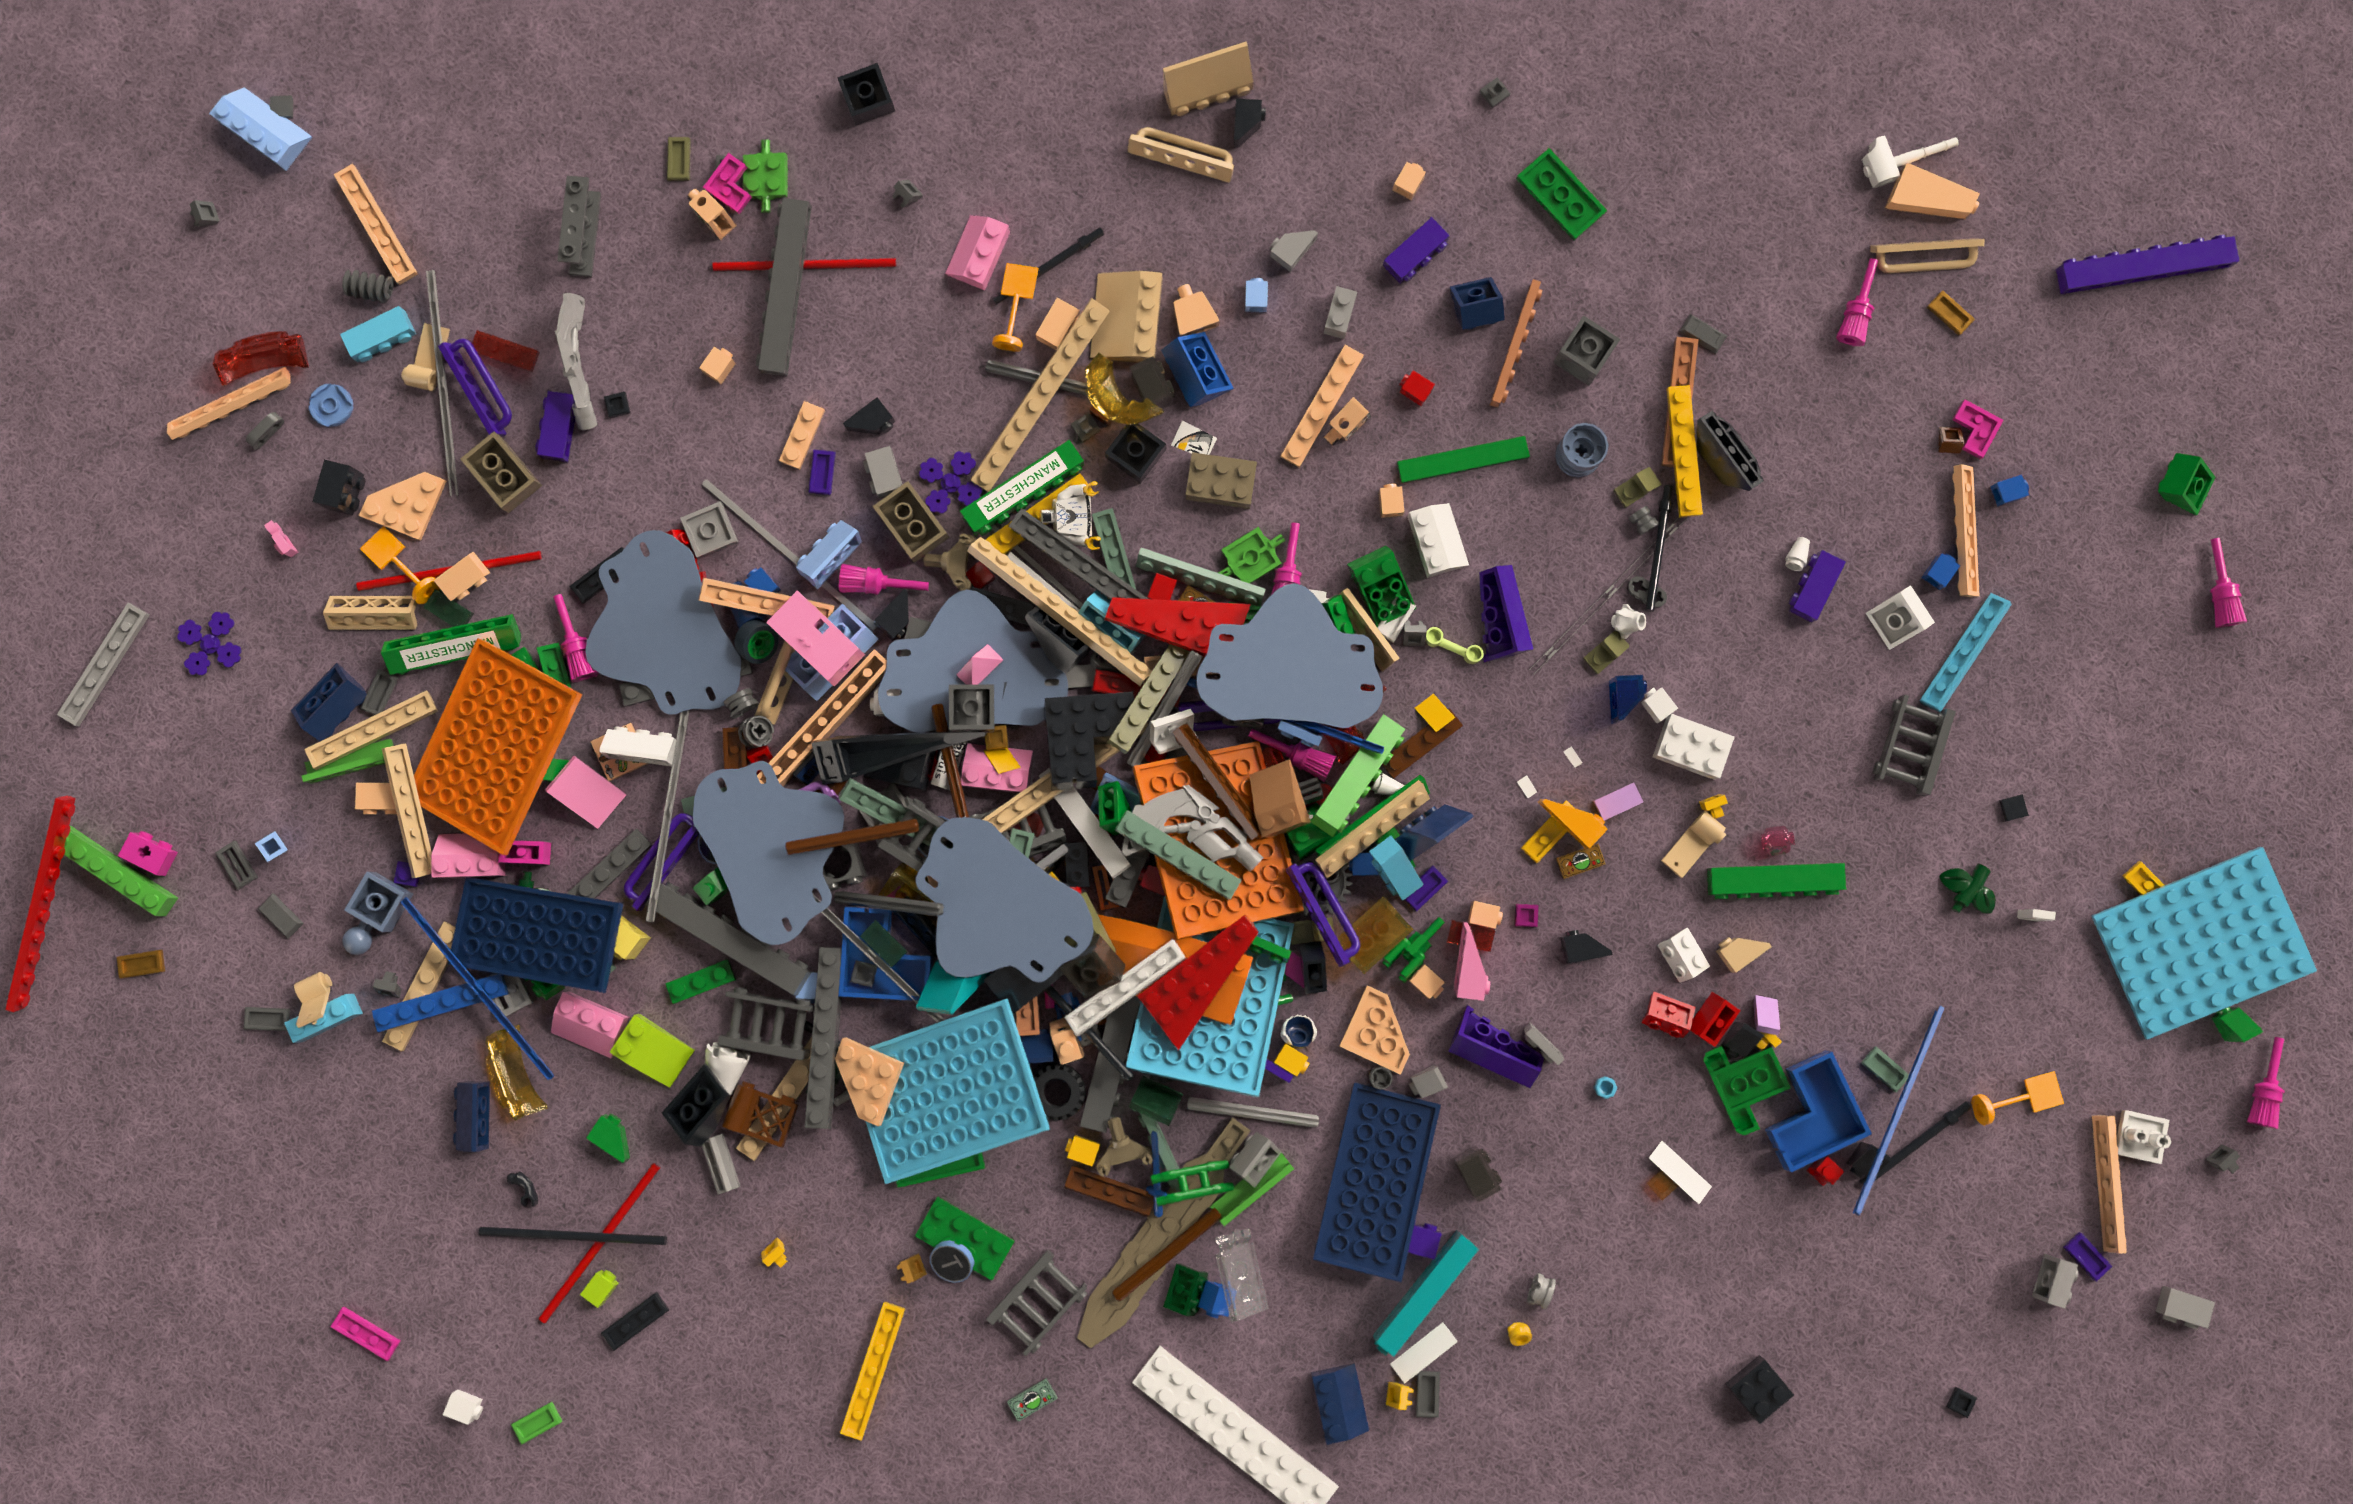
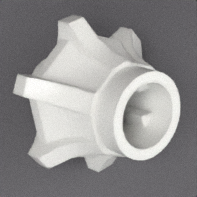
M1623 604L1621 610H1616V615H1613L1611 619L1612 627L1620 632L1621 639H1627L1630 634L1643 630L1646 626L1645 614L1634 611L1628 604Z

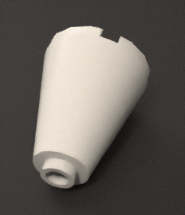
M714 1042L712 1047L707 1044L705 1064L731 1096L750 1059V1053L744 1049L742 1053L734 1050L735 1048L717 1045L718 1042Z

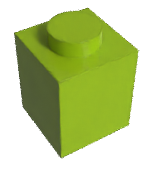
M600 1270L593 1276L580 1295L599 1308L606 1302L619 1283L615 1280L616 1276L608 1270Z

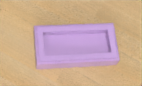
M1631 783L1593 802L1600 817L1603 820H1607L1643 803V800L1635 783Z
M1755 995L1753 1003L1756 1030L1778 1035L1780 1032L1778 1000Z

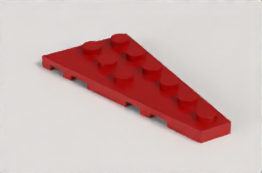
M1112 597L1104 620L1182 649L1195 651L1206 657L1213 628L1220 624L1244 625L1251 604ZM1221 634L1219 639L1231 642L1234 640V636Z
M1246 914L1138 995V998L1178 1051L1259 933Z

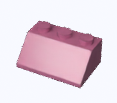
M970 216L945 275L985 291L1010 234L1009 226L990 217Z
M968 743L962 767L961 786L1020 793L1029 787L1033 751L1008 748L1021 768L999 774L983 751L986 750V745Z
M466 833L438 834L431 855L432 878L505 876V863L498 862L499 853Z
M562 992L553 1013L551 1033L612 1059L613 1054L610 1053V1050L624 1031L630 1017L574 993Z

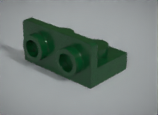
M1176 1263L1163 1307L1184 1316H1195L1200 1310L1198 1306L1206 1280L1208 1281V1272L1198 1271Z

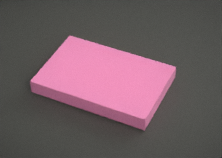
M576 756L571 758L545 789L547 793L597 829L626 796L622 790Z

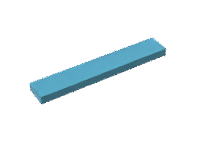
M1990 593L1920 699V703L1937 712L1942 711L2012 605L2011 601Z

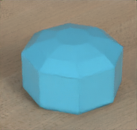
M1604 1076L1596 1080L1594 1089L1596 1095L1607 1099L1615 1095L1617 1086L1613 1079Z

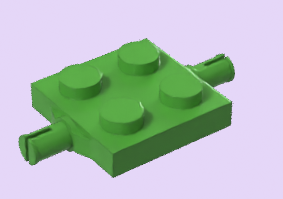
M763 139L761 140V153L743 155V163L747 166L743 173V190L752 196L751 199L761 200L762 213H770V200L788 197L787 154L771 153L770 140Z
M1257 527L1221 550L1227 559L1228 567L1218 573L1225 576L1234 574L1240 581L1249 584L1253 583L1282 564L1276 555L1275 547L1285 542L1284 537L1280 534L1269 540L1263 535L1260 528Z

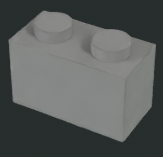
M1336 286L1324 334L1345 339L1357 291Z
M890 446L865 453L866 460L863 461L866 473H871L872 481H869L873 494L877 493L879 498H883L903 485Z
M2162 1286L2156 1312L2163 1314L2162 1319L2174 1323L2179 1319L2185 1321L2184 1326L2198 1330L2199 1326L2209 1327L2215 1302Z

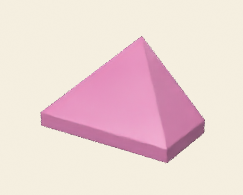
M987 644L967 662L956 676L965 685L980 684L1003 659Z

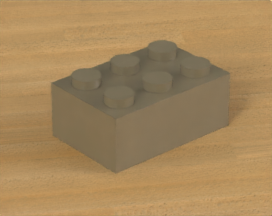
M495 431L460 458L499 507L507 513H510L542 487L541 483L507 442Z
M1192 452L1186 500L1250 509L1257 462Z
M909 481L873 506L914 563L949 538L946 531Z

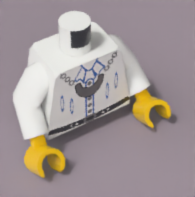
M1093 481L1087 485L1080 484L1067 487L1058 494L1057 499L1052 500V510H1041V522L1053 523V530L1073 545L1088 546L1091 550L1100 549V547L1093 545V540H1101V538L1088 537L1092 536L1091 496L1099 493V491H1092L1091 486L1098 483Z

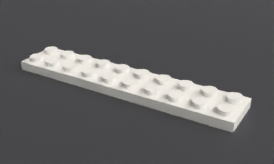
M1159 1346L1132 1381L1134 1385L1284 1503L1326 1504L1339 1486L1163 1347Z

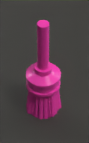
M1869 259L1859 296H1856L1855 300L1847 302V308L1844 311L1845 318L1836 336V339L1841 343L1851 346H1864L1868 322L1871 321V314L1874 311V307L1869 304L1870 299L1868 295L1878 264L1877 259Z
M1291 523L1286 561L1281 568L1275 569L1274 586L1271 595L1285 585L1294 583L1300 585L1302 573L1296 570V564H1294L1299 523Z
M2220 538L2211 539L2218 576L2216 586L2210 589L2213 597L2212 602H2214L2215 627H2228L2246 623L2247 619L2240 601V597H2242L2239 591L2240 585L2231 582V578L2227 577Z
M842 564L840 569V593L865 592V594L872 593L878 595L882 589H887V587L928 591L929 582L888 578L887 575H883L881 568L867 567L865 569Z
M562 594L553 596L566 634L564 636L565 641L560 645V649L563 651V657L567 659L571 682H580L597 676L599 672L594 670L587 661L585 652L587 638L578 636V633L574 632Z
M1251 729L1248 736L1286 753L1285 756L1289 757L1292 766L1299 768L1300 771L1302 769L1323 782H1325L1336 758L1334 755L1312 749V747L1302 744L1301 741L1296 745L1291 744L1289 746L1254 729Z
M2274 1038L2267 1078H2263L2261 1083L2254 1084L2255 1090L2252 1097L2255 1098L2247 1123L2278 1129L2280 1103H2283L2282 1096L2285 1090L2278 1086L2279 1081L2276 1078L2284 1038Z

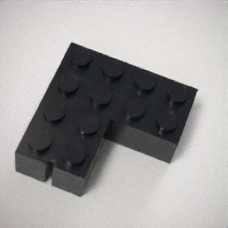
M1133 692L1045 698L1044 711L1052 791L1072 789V779H1076V789L1096 787L1097 774L1094 745L1109 744L1107 741L1134 700Z

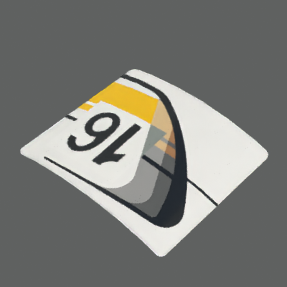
M1182 421L1171 445L1189 453L1209 455L1217 438Z

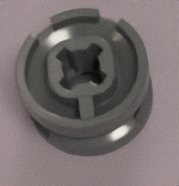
M751 688L743 689L724 700L723 703L726 708H729L732 719L741 717L747 711L758 707L759 703L753 698Z
M754 716L745 719L740 724L738 730L741 742L749 748H758L769 744L774 733L771 721L764 716Z

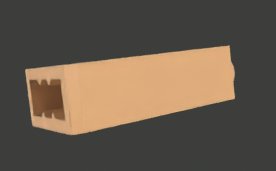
M1907 163L1901 169V176L1897 178L1885 208L1890 210L1965 219L1970 214H1974L1978 208L1979 202L1977 198L1980 193Z

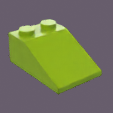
M634 1014L610 1050V1053L631 1067L670 1088L695 1050L643 1015Z

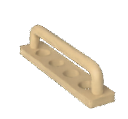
M1149 127L1140 129L1136 135L1131 134L1129 138L1128 152L1225 182L1231 181L1234 168L1232 164L1233 159L1231 154L1224 149ZM1150 136L1176 145L1187 147L1193 150H1197L1203 153L1223 158L1224 161L1204 156L1198 153H1194L1191 151H1187L1144 137ZM1145 147L1152 148L1154 151H1149ZM1166 153L1172 154L1174 157H1170ZM1188 159H1189V160H1192V161H1194L1195 163H1190V162H1188L1187 160H1188ZM1207 166H1213L1216 169H1210Z
M1984 239L1871 245L1870 251L1876 253L1877 267L1884 273L1965 269L1971 267L1976 262L1978 246H1984ZM1969 247V256L1966 260L1892 265L1885 263V252Z
M786 641L783 643L755 713V716H764L769 719L772 725H775L793 682V678L785 669L795 649ZM784 675L787 679V682L783 687H779L781 679ZM776 695L778 697L779 702L775 707H771L773 699Z

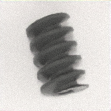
M347 269L343 277L342 288L346 296L362 297L364 300L370 299L386 303L393 293L394 281L391 276H388L385 282L384 275H379L377 279L375 273H371L368 278V273L365 271L360 276L358 270H354L351 275L350 270Z

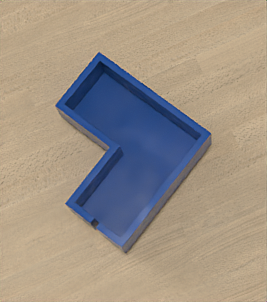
M844 907L843 923L921 996L933 969L934 956L890 954L892 910L869 908L868 913V908ZM843 933L839 996L896 1000L914 999L919 1001V996L910 997L879 967L877 968L873 987L850 982L856 960L873 965L876 964Z
M1822 1051L1785 1069L1804 1110L1765 1128L1772 1146L1779 1149L1775 1152L1784 1170L1793 1172L1872 1134L1833 1052Z

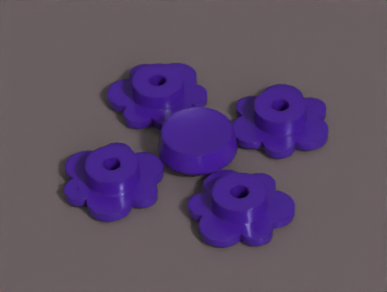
M961 451L956 452L954 459L951 460L954 473H948L944 476L942 472L943 465L937 463L935 458H929L927 462L921 463L920 467L922 470L919 472V475L922 479H927L929 483H933L935 479H942L941 486L944 490H939L938 492L932 490L931 496L925 499V503L930 507L931 512L935 513L938 511L943 514L947 511V506L951 503V500L947 498V492L958 490L960 494L958 499L960 502H964L965 506L980 498L979 495L982 493L980 486H974L972 482L960 486V478L957 476L963 473L968 475L971 469L975 468L976 462L971 458L972 456L969 452L965 454Z
M214 612L212 620L208 623L209 627L212 628V634H207L203 638L200 632L202 627L193 620H187L184 625L178 627L180 632L177 638L179 641L186 642L187 645H192L194 641H200V647L203 650L198 653H190L189 658L185 660L184 665L189 669L190 674L205 675L207 673V667L210 666L211 662L207 660L206 653L217 652L219 655L217 657L218 662L223 663L228 668L241 660L239 656L242 651L240 646L233 645L231 642H227L223 646L217 637L221 634H229V629L234 627V620L230 618L229 613Z

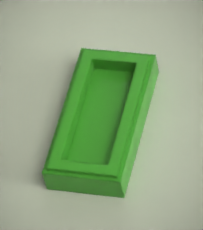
M550 1402L511 1424L522 1445L562 1422V1419L553 1402Z

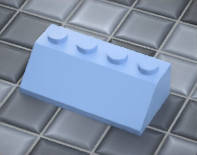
M246 88L222 96L209 113L218 122L284 170L290 167L312 138V136L286 117H280L270 110L268 104Z
M841 604L827 618L863 653L878 640L844 604ZM824 623L818 630L823 634L829 626ZM796 650L791 654L785 671L811 697L818 701L833 685Z

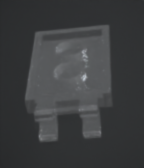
M1250 1228L1244 1230L1237 1229L1231 1231L1232 1234L1227 1236L1220 1235L1215 1237L1220 1253L1215 1255L1231 1322L1242 1320L1269 1309L1254 1243H1248L1251 1238Z

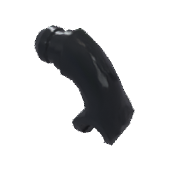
M521 1171L507 1175V1183L518 1185L524 1189L525 1195L520 1200L521 1205L526 1207L528 1204L527 1200L530 1198L532 1207H535L538 1204V1195L532 1181Z

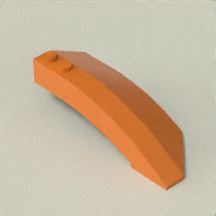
M1098 914L1116 952L1090 964L1089 967L1092 969L1099 986L1106 988L1172 939L1175 940L1186 958L1208 942L1191 937L1176 940L1174 932ZM1242 956L1202 1015L1203 1017L1231 1025L1253 957ZM1153 982L1152 984H1150L1148 987H1146L1144 990H1142L1141 992H1139V993H1138L1137 995H1135V996L1138 997L1139 994H1141L1143 991H1145L1147 988H1149V987H1150L1151 985H1153L1155 982Z

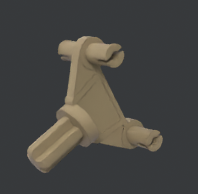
M961 534L959 537L962 539H959V542L948 552H944L942 555L925 554L923 558L924 566L939 567L946 571L960 591L970 590L971 587H974L970 580L965 578L969 553L967 550L976 541L975 537L970 534Z
M1119 1117L1109 1119L1108 1126L1112 1139L1109 1141L1108 1149L1097 1163L1099 1174L1102 1177L1104 1175L1107 1176L1111 1169L1110 1166L1138 1158L1146 1165L1148 1163L1151 1164L1152 1150L1150 1147L1143 1146L1129 1139V1136L1124 1133Z

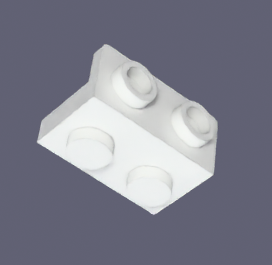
M1191 709L1151 721L1149 740L1159 754L1181 748L1172 732L1186 723L1193 731L1194 713Z
M1688 928L1658 944L1662 955L1680 983L1694 978L1710 967Z

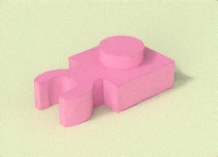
M271 520L264 525L275 541L274 547L281 555L285 554L293 557L298 553L277 523Z

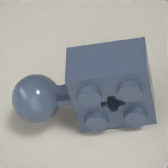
M366 872L344 911L361 920L358 927L348 929L343 935L342 944L344 949L353 955L363 954L372 945L370 932L373 927L381 932H392L405 910L400 901L405 897L410 900L413 893L377 872Z

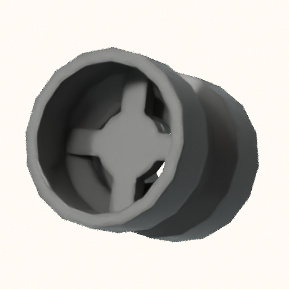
M1647 506L1629 517L1632 524H1638L1636 526L1640 536L1659 524L1656 518L1649 517L1650 510Z
M1375 1067L1369 1074L1371 1085L1380 1090L1388 1088L1393 1080L1391 1072L1385 1067Z

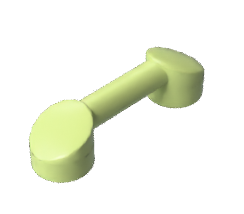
M1431 627L1427 630L1426 643L1429 646H1440L1461 655L1469 664H1476L1483 658L1484 652L1480 646L1471 645L1466 649L1444 639L1443 632L1437 627Z

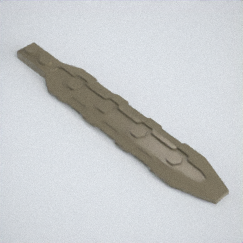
M1232 1117L1208 1152L1186 1162L1183 1168L1213 1161L1227 1160L1229 1162L1251 1130ZM1224 1169L1207 1173L1210 1186L1223 1183ZM1198 1174L1186 1177L1189 1190L1201 1188ZM1170 1187L1167 1193L1172 1194L1176 1193L1177 1191L1176 1189H1172ZM1219 1194L1163 1205V1215L1161 1217H1156L1154 1208L1152 1209L1149 1217H1147V1221L1134 1239L1129 1241L1123 1249L1121 1257L1109 1274L1103 1277L1090 1295L1077 1339L1089 1348H1092L1127 1323L1139 1306L1141 1298L1154 1280L1160 1277L1166 1267L1164 1265L1120 1302L1115 1299L1112 1291L1195 1224L1205 1209L1211 1206Z

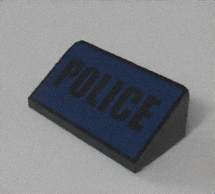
M814 751L793 772V775L805 785H809L819 774Z

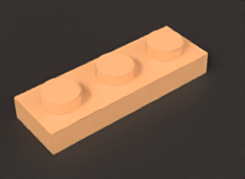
M805 401L803 402L779 459L780 462L799 470L801 469L825 412L823 408Z

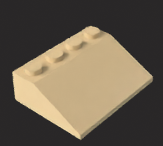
M1247 42L1163 68L1164 95L1171 115L1183 116L1191 109L1197 108L1201 110L1207 108L1210 105L1209 103L1215 101L1223 103L1228 101L1231 96L1237 94L1238 96H1245L1249 94L1250 90H1253V77Z
M1148 271L1098 273L1095 301L1110 312L1092 337L1090 358L1155 364L1162 273Z

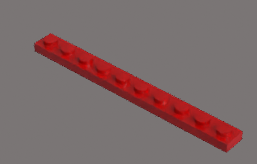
M68 795L55 798L5 1008L7 1011L16 1012L24 1009L30 1001L29 992L35 980L34 971L40 959L39 950L45 938L44 929L50 917L49 908L55 896L54 887L60 875L59 866L65 854L64 845L70 833V820L75 812L74 804L76 798Z

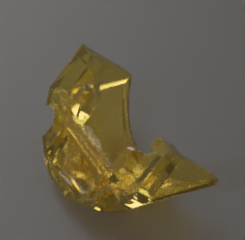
M1100 352L1085 368L1088 398L1094 408L1107 419L1120 424H1138L1165 412L1148 398L1143 403L1135 400L1129 402L1122 395L1115 382L1113 361Z
M519 1025L514 1026V1027L517 1029V1031L520 1033V1026H519ZM498 1030L487 1036L485 1041L488 1048V1056H485L487 1074L493 1092L502 1108H508L511 1118L515 1121L548 1109L547 1104L537 1094L528 1078L522 1059L521 1047L507 1030Z

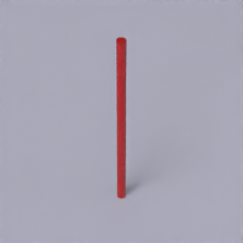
M896 258L804 260L803 269L896 267ZM774 261L713 262L712 267L713 271L769 270L773 268Z
M536 551L481 562L489 569L541 560L542 558L541 552ZM452 566L414 572L413 574L419 580L427 577L437 578ZM406 574L357 582L356 586L357 590L361 591L413 581Z
M653 1163L602 1233L614 1232L659 1171L660 1167ZM594 1242L538 1318L542 1323L548 1321L605 1242Z

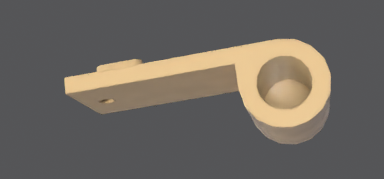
M424 323L415 364H409L403 369L402 379L408 386L428 391L435 389L438 380L432 325ZM441 327L442 342L447 343L450 329Z
M1703 811L1661 861L1680 878H1683L1709 845L1714 842L1718 844L1726 836L1724 833L1726 828L1707 811Z
M318 972L294 984L295 992L302 1002L296 1023L298 1028L309 1023L315 1025L317 1020L324 1016L330 994V986H332V981L327 974Z

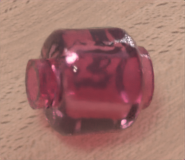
M1783 825L1766 828L1764 834H1761L1763 851H1767L1770 856L1787 854L1791 851V845H1795L1793 832H1788L1787 827Z

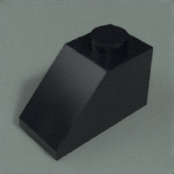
M1236 99L1234 148H1239L1260 129L1261 121H1265L1266 108H1262V100Z
M876 397L843 422V425L851 432L879 435L881 432L883 434L889 432L893 428L895 420L878 397Z
M903 589L873 622L892 641L896 637L900 639L907 631L906 626L909 623L908 591Z
M1579 930L1565 932L1566 936L1560 937L1566 964L1613 955L1612 950L1586 933L1579 934Z
M1316 941L1299 944L1305 994L1326 992V960L1322 942Z
M1734 1022L1721 1045L1726 1047L1725 1052L1734 1058H1737L1738 1055L1746 1057L1764 1035L1745 1023Z
M1860 1142L1846 1162L1851 1167L1849 1171L1860 1179L1862 1176L1867 1177L1878 1148L1874 1145ZM1886 1154L1884 1155L1878 1172L1892 1160L1891 1157Z

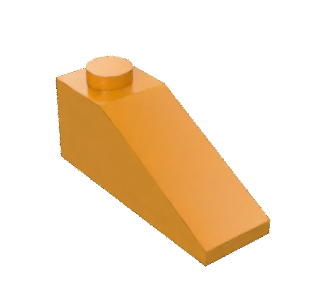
M1540 799L1538 801L1584 848H1591L1608 830L1604 826L1605 821L1597 814L1593 815L1547 799Z

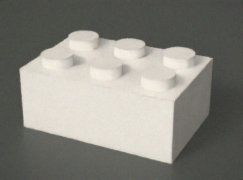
M1670 714L1666 717L1653 758L1716 780L1721 777L1734 736Z

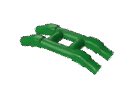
M1213 1161L1151 1175L1153 1184L1177 1179L1180 1192L1157 1197L1158 1207L1233 1191L1234 1184L1232 1182L1210 1186L1207 1174L1208 1172L1228 1169V1161ZM1198 1174L1201 1188L1189 1190L1186 1177Z

